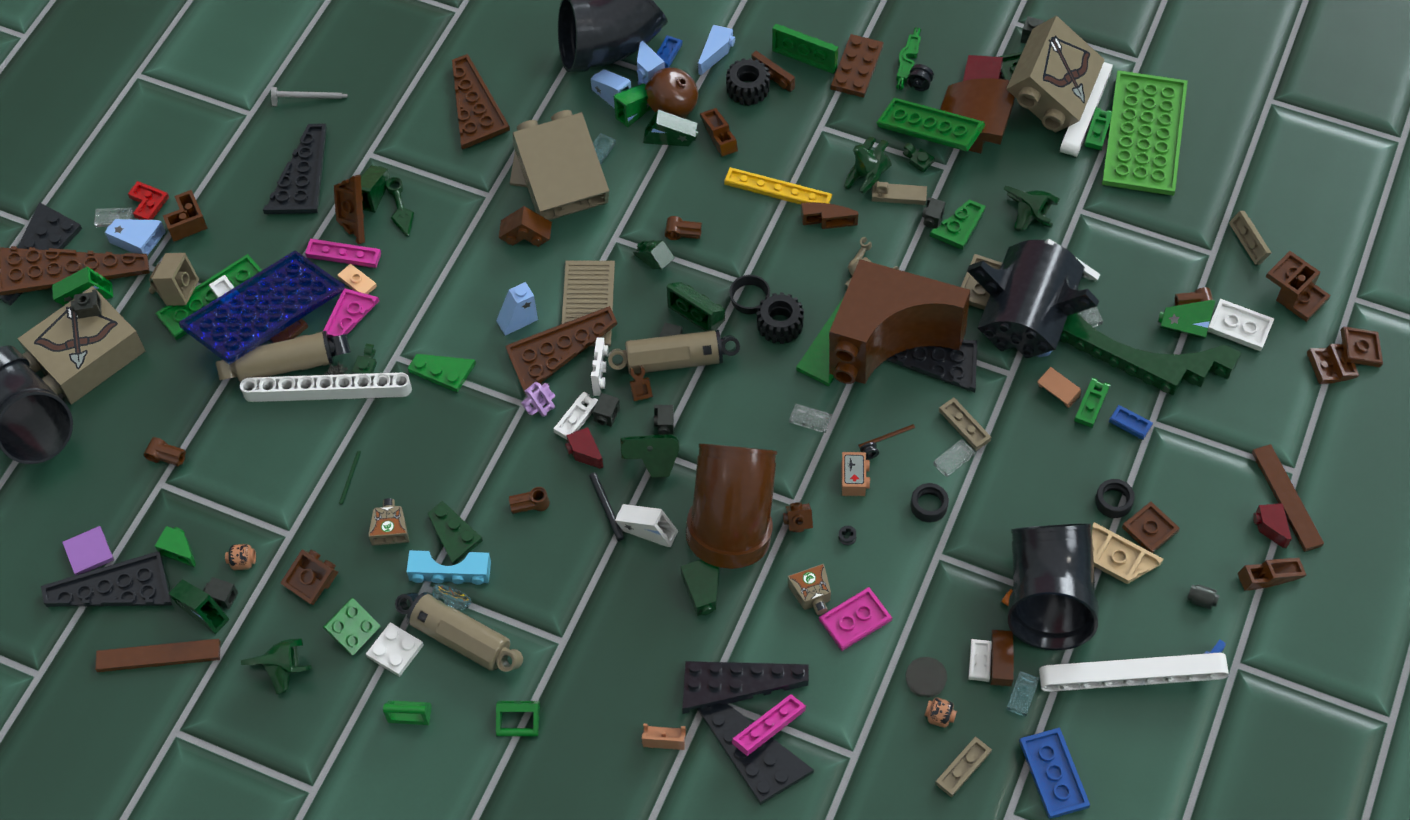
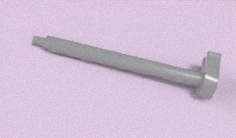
M271 87L272 106H277L278 97L342 99L347 98V94L278 91L277 87Z

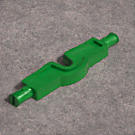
M917 27L914 28L913 35H909L906 47L899 53V69L896 77L898 81L896 88L898 90L899 87L900 90L903 89L904 83H907L910 70L915 65V62L908 58H917L921 36H919L921 28L919 27L918 31Z

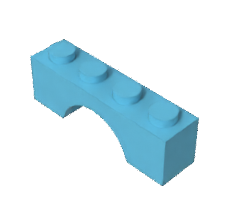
M409 550L407 575L409 581L415 583L432 581L438 584L443 582L462 584L463 582L481 585L489 583L491 559L489 553L469 552L462 562L453 566H444L435 562L429 551Z

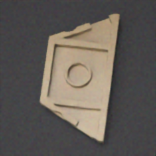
M1094 522L1092 526L1094 567L1129 584L1162 564L1163 558Z

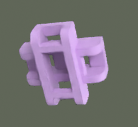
M534 382L525 390L528 397L521 404L529 415L539 412L541 416L545 417L547 412L555 408L551 401L555 394L551 392L547 383L541 386L540 383Z

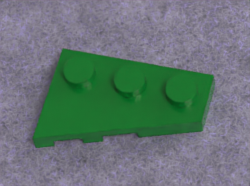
M969 199L950 218L941 222L938 228H934L930 232V237L963 250L985 212L986 206Z
M416 354L407 369L409 373L458 393L474 368L476 361L473 359Z

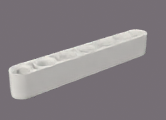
M1103 63L1079 122L1068 127L1060 147V152L1075 157L1078 156L1095 109L1098 107L1111 75L1113 64Z

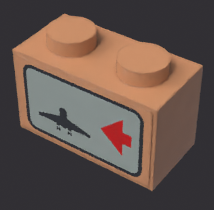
M842 452V496H865L866 489H870V477H866V472L870 470V460H866V452Z

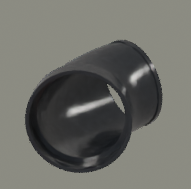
M562 0L558 13V44L562 64L567 72L588 71L590 67L608 65L625 59L639 51L641 41L648 44L661 31L663 26L668 23V20L653 0Z
M11 345L0 347V449L6 456L19 463L38 464L48 461L58 455L70 440L73 431L71 411L66 403L30 368L29 361L15 347Z
M1090 523L1011 529L1013 539V592L1009 598L1007 621L1012 633L1024 643L1045 650H1067L1085 644L1095 635L1098 628L1099 606L1095 597L1093 541Z

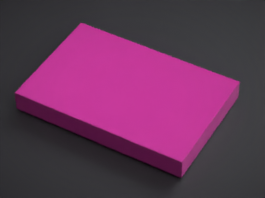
M870 587L821 615L819 621L840 650L843 651L891 622L892 617Z

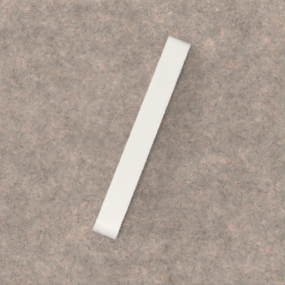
M405 373L245 378L240 383V389L248 402L405 397L412 391L409 376Z
M1224 653L1058 664L1039 668L1041 689L1046 692L1219 680L1229 676L1226 655Z

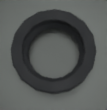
M1120 479L1104 481L1100 484L1095 496V504L1098 510L1110 518H1120L1127 515L1135 500L1132 487ZM1109 490L1121 492L1126 497L1125 505L1113 507L1107 504L1103 499L1104 493Z
M925 483L918 486L912 494L910 505L912 513L921 521L937 522L947 513L948 494L938 484ZM927 494L935 495L941 500V507L936 511L924 510L919 506L918 499Z

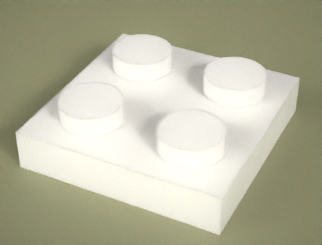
M390 622L368 650L366 656L400 677L424 644L421 640Z

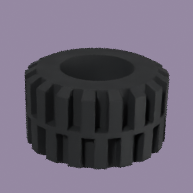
M744 58L741 61H735V64H731L726 74V89L730 99H733L736 103L740 102L741 105L747 104V106L752 103L758 104V101L762 102L764 97L768 96L770 90L768 67H765V64L763 62L760 63L757 59L754 61L753 58H749V60Z
M780 292L779 295L772 293L771 297L768 295L765 297V300L762 299L760 301V305L757 307V329L762 337L765 336V340L784 344V341L789 343L792 341V338L796 339L798 334H801L804 309L796 297L792 298L791 294L784 295V293ZM776 315H784L789 319L785 321H776L772 319V317Z

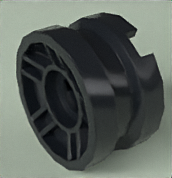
M913 65L907 77V83L910 87H915L917 91H926L931 85L934 73L926 65Z

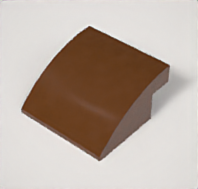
M981 78L961 81L948 86L940 110L984 121L985 123L984 129L969 151L981 154L985 141L1001 145L1016 99L1006 90L1010 80Z

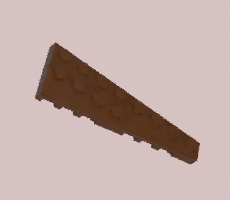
M11 246V248L0 247V296L52 288L53 284L85 267H89L106 279L150 273L147 254L138 253L112 254V252H76V250L49 248V250H37L34 247H29V249H19L17 246Z

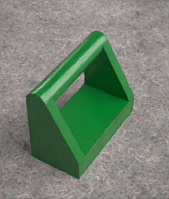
M388 701L383 706V712L388 723L429 725L432 705L428 702Z
M498 701L496 703V736H538L540 701ZM502 712H533V728H501Z

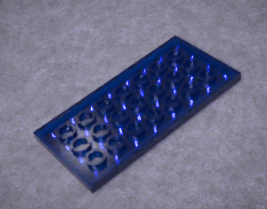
M295 250L181 320L179 325L181 329L230 365L342 293L345 285Z

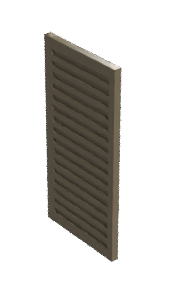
M565 261L562 324L609 306L613 312L615 261ZM612 329L600 337L604 338L605 345L611 346Z

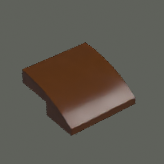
M1330 344L1327 348H1310L1306 352L1319 384L1342 382L1359 376L1355 364L1345 362L1343 344Z

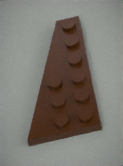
M611 307L603 308L506 345V351L524 393L534 382L542 383L593 344L596 338L602 337L617 325V320Z

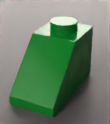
M166 526L155 544L157 551H160L164 557L195 567L196 562L184 534L185 532L177 527L170 528Z

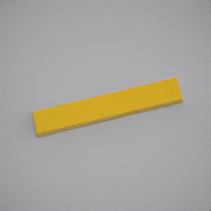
M731 167L724 180V185L800 205L801 203L810 202L830 204L832 199L831 193Z

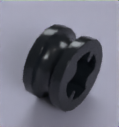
M874 442L866 443L860 447V452H866V460L873 459L879 455V450L876 449L877 445Z
M844 526L839 530V540L842 544L852 545L856 542V530L852 526ZM847 532H849L851 535L849 536V539L845 538Z

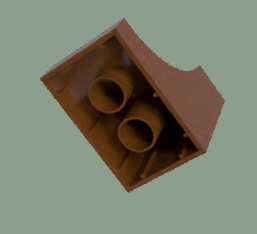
M859 259L829 331V374H832L838 381L845 384H852L855 381L866 384L870 375L881 363L906 349L920 346H941L960 350L966 334L970 290Z

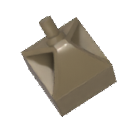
M165 253L149 278V292L152 294L157 292L167 306L187 305L199 281L186 253Z

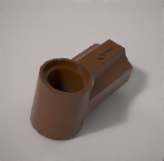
M670 216L667 218L665 237L670 240H678L680 237L700 239L702 223L683 221L680 217Z
M1202 287L1195 290V292L1175 294L1174 299L1175 306L1213 300L1210 288Z
M153 437L143 456L155 463L163 461L180 466L185 460L186 452L185 449L168 445L164 440Z
M535 487L530 492L509 496L512 514L533 509L544 511L550 505L547 492L542 487Z

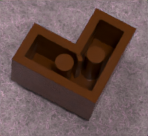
M192 190L174 196L179 210L163 215L173 242L208 229Z
M523 206L501 220L499 238L512 246L525 239L539 247L550 240L552 222Z

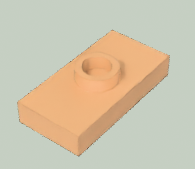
M349 264L337 275L339 280L357 292L369 294L377 287L373 280L352 264Z

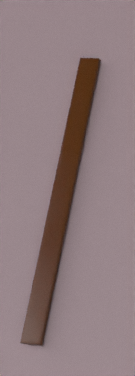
M912 424L910 426L880 436L873 440L859 444L858 446L860 448L862 445L869 442H879L881 440L915 428L914 424Z

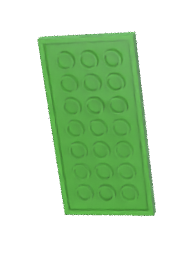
M1117 71L1102 185L1174 196L1188 80Z

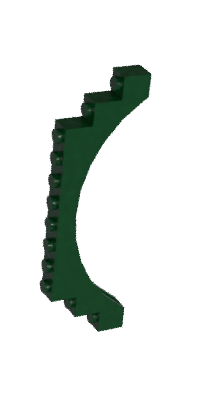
M1078 313L1067 316L1059 339L1061 342H1066L1076 349L1084 351L1094 358L1100 359L1112 367H1117L1128 375L1135 376L1146 384L1153 385L1164 393L1171 395L1175 394L1183 379L1192 385L1201 387L1210 371L1220 377L1229 379L1241 356V352L1226 345L1202 352L1179 355L1159 354L1134 349L1114 341L1097 331Z

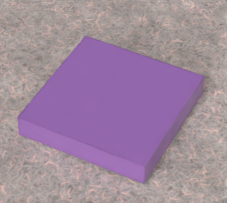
M100 526L62 542L75 575L86 573L114 561Z

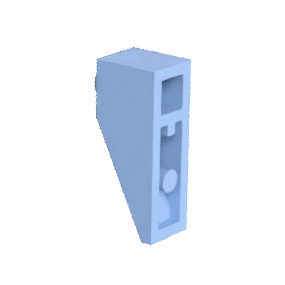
M713 25L698 62L699 75L704 74L728 54L730 47L734 46L735 37L733 36V29Z

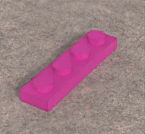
M310 239L305 255L307 258L377 268L381 250Z
M790 694L732 739V744L748 756L805 712L806 705Z

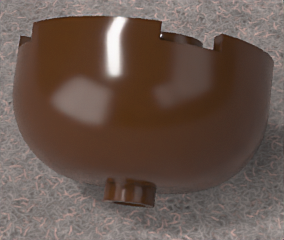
M668 67L657 71L645 86L648 96L647 102L654 112L661 110L685 119L698 102V89L695 81L688 73L678 68Z

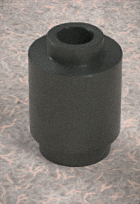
M1198 584L1197 586H1191L1187 600L1192 601V604L1211 610L1212 606L1216 607L1220 595L1216 594L1217 590Z

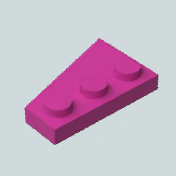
M344 288L323 331H327L329 338L348 334L379 302V298Z

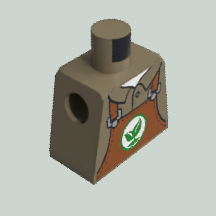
M392 498L384 499L383 507L373 509L369 530V539L372 545L409 542L402 507L395 506V500Z
M824 564L788 576V587L804 610L814 607L817 615H822L828 611L825 603L831 599V590Z

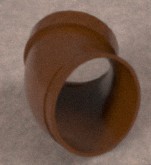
M699 443L693 505L689 510L686 524L687 544L698 558L713 566L733 569L752 565L767 553L773 529L770 515L777 451Z

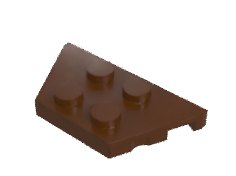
M355 175L334 185L336 221L344 227L348 234H354L357 237L356 242L361 244L365 243L361 175Z

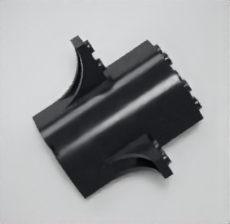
M1027 240L1010 246L999 269L989 266L983 260L969 265L967 272L990 294L978 329L1000 351L1015 347L1025 358L1056 350L1067 316L1097 307L1099 300L1089 289L1078 290L1085 268L1080 261L1066 248L1056 243L1053 245L1046 244L1045 240Z

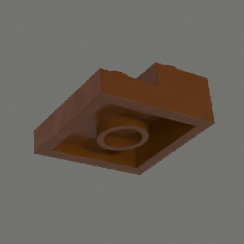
M302 549L282 579L281 584L309 604L314 605L324 588L328 589L338 571L334 569L336 565L332 562L320 560L321 555L316 551Z

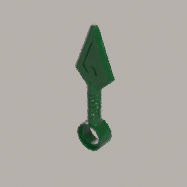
M391 177L387 180L386 186L388 192L394 195L397 207L391 219L406 236H409L414 212L403 206L400 194L403 191L401 179ZM393 183L399 184V187L396 189L390 188Z

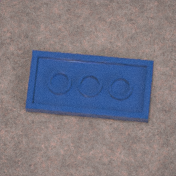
M1060 727L1020 738L1019 743L1048 819L1089 808V800Z

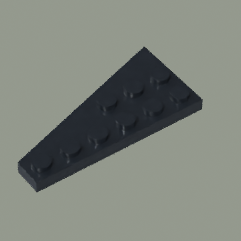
M326 123L307 125L300 138L298 148L294 150L291 161L287 163L277 182L278 185L275 191L269 197V203L263 208L264 214L318 213L327 132Z
M39 202L17 248L29 249V247H34L37 250H49V248L64 249L82 230L81 224ZM23 292L1 295L0 300L11 306Z
M963 339L960 350L941 346L915 347L899 352L886 360L975 393L977 340Z
M160 551L41 586L43 601L46 607L172 605L171 597L168 594L170 591Z
M685 661L682 714L690 713V710L695 708L707 709L709 705L717 703L725 705L751 699L753 695L757 694L769 695L771 691L779 689L787 691L808 686L809 664Z
M717 703L709 705L707 709L703 710L696 708L760 805L814 773V769L772 737L746 756L732 744V739L751 725L752 722L729 704L721 705Z

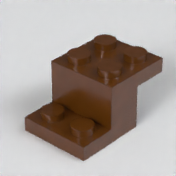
M1291 251L1266 275V278L1281 288L1276 301L1306 322L1331 296L1315 285L1320 271Z

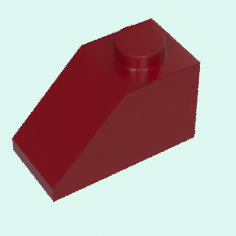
M588 427L566 435L567 443H565L568 454H572L576 461L599 469L603 468L602 456Z
M1283 503L1259 505L1256 513L1253 515L1254 524L1258 526L1259 532L1282 548H1287L1292 538Z

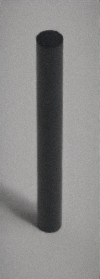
M595 472L591 473L589 477L617 541H621L625 537L620 526L615 521L616 517L597 474Z

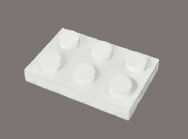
M1220 299L1209 324L1208 332L1261 351L1274 318Z

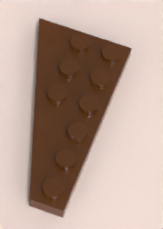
M465 54L453 59L452 66L462 150L510 131L509 124L469 55Z

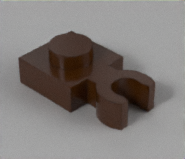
M642 365L640 366L641 371L638 374H635L633 368H630V374L635 379L629 381L634 401L653 397L649 378H643L645 369Z

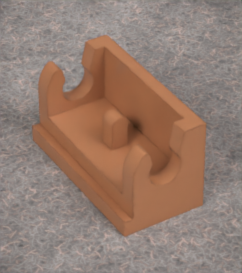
M1052 367L1037 382L1039 387L1045 388L1064 402L1068 408L1081 396V389Z
M643 724V747L685 750L686 726L668 728Z

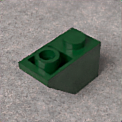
M644 240L637 245V249L633 252L636 257L652 269H663L675 258L663 240Z

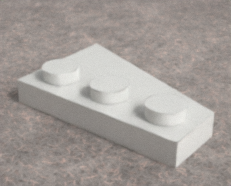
M596 338L593 372H591L593 396H600L601 389H605L603 373L607 371V361H604V356L608 357V345H605L604 338Z

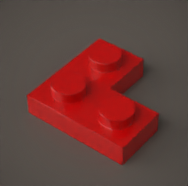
M139 181L136 182L128 193L130 199L140 202L133 212L134 217L140 220H153L169 198L167 192Z

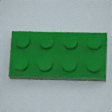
M775 23L772 28V51L835 74L838 63V46Z

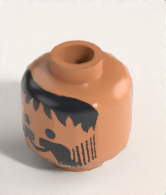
M249 544L232 545L229 552L225 553L226 564H229L232 570L250 569L256 563L255 549H252Z
M936 697L933 701L929 700L925 717H928L927 720L930 724L946 728L949 722L954 723L957 711L953 710L954 704L951 701Z

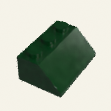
M676 282L666 286L668 307L704 331L717 330L725 321L724 308L710 301L707 296L696 292L690 285Z

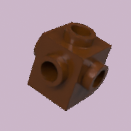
M795 502L791 503L790 506H785L786 513H783L784 525H788L789 531L803 532L804 529L813 528L812 510L809 503Z

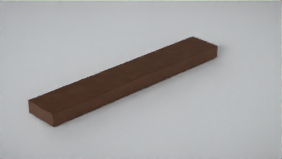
M1272 445L1253 449L1252 454L1279 504L1283 503L1286 518L1303 551L1306 552L1322 547L1324 542Z
M219 639L98 650L96 651L95 670L97 672L216 661L220 660L221 641Z

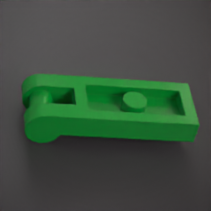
M1096 107L1084 144L1085 147L1102 151L1111 121V110L1107 112Z
M1092 377L1075 416V422L1093 428L1111 384L1106 382L1103 384L1098 382V379Z

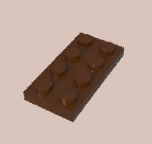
M851 34L832 81L831 90L864 98L884 42Z

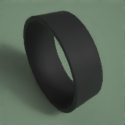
M741 276L730 286L729 293L732 304L741 313L756 314L758 306L745 307L739 305L733 299L735 292L742 286L754 285L761 288L766 296H770V287L759 276Z

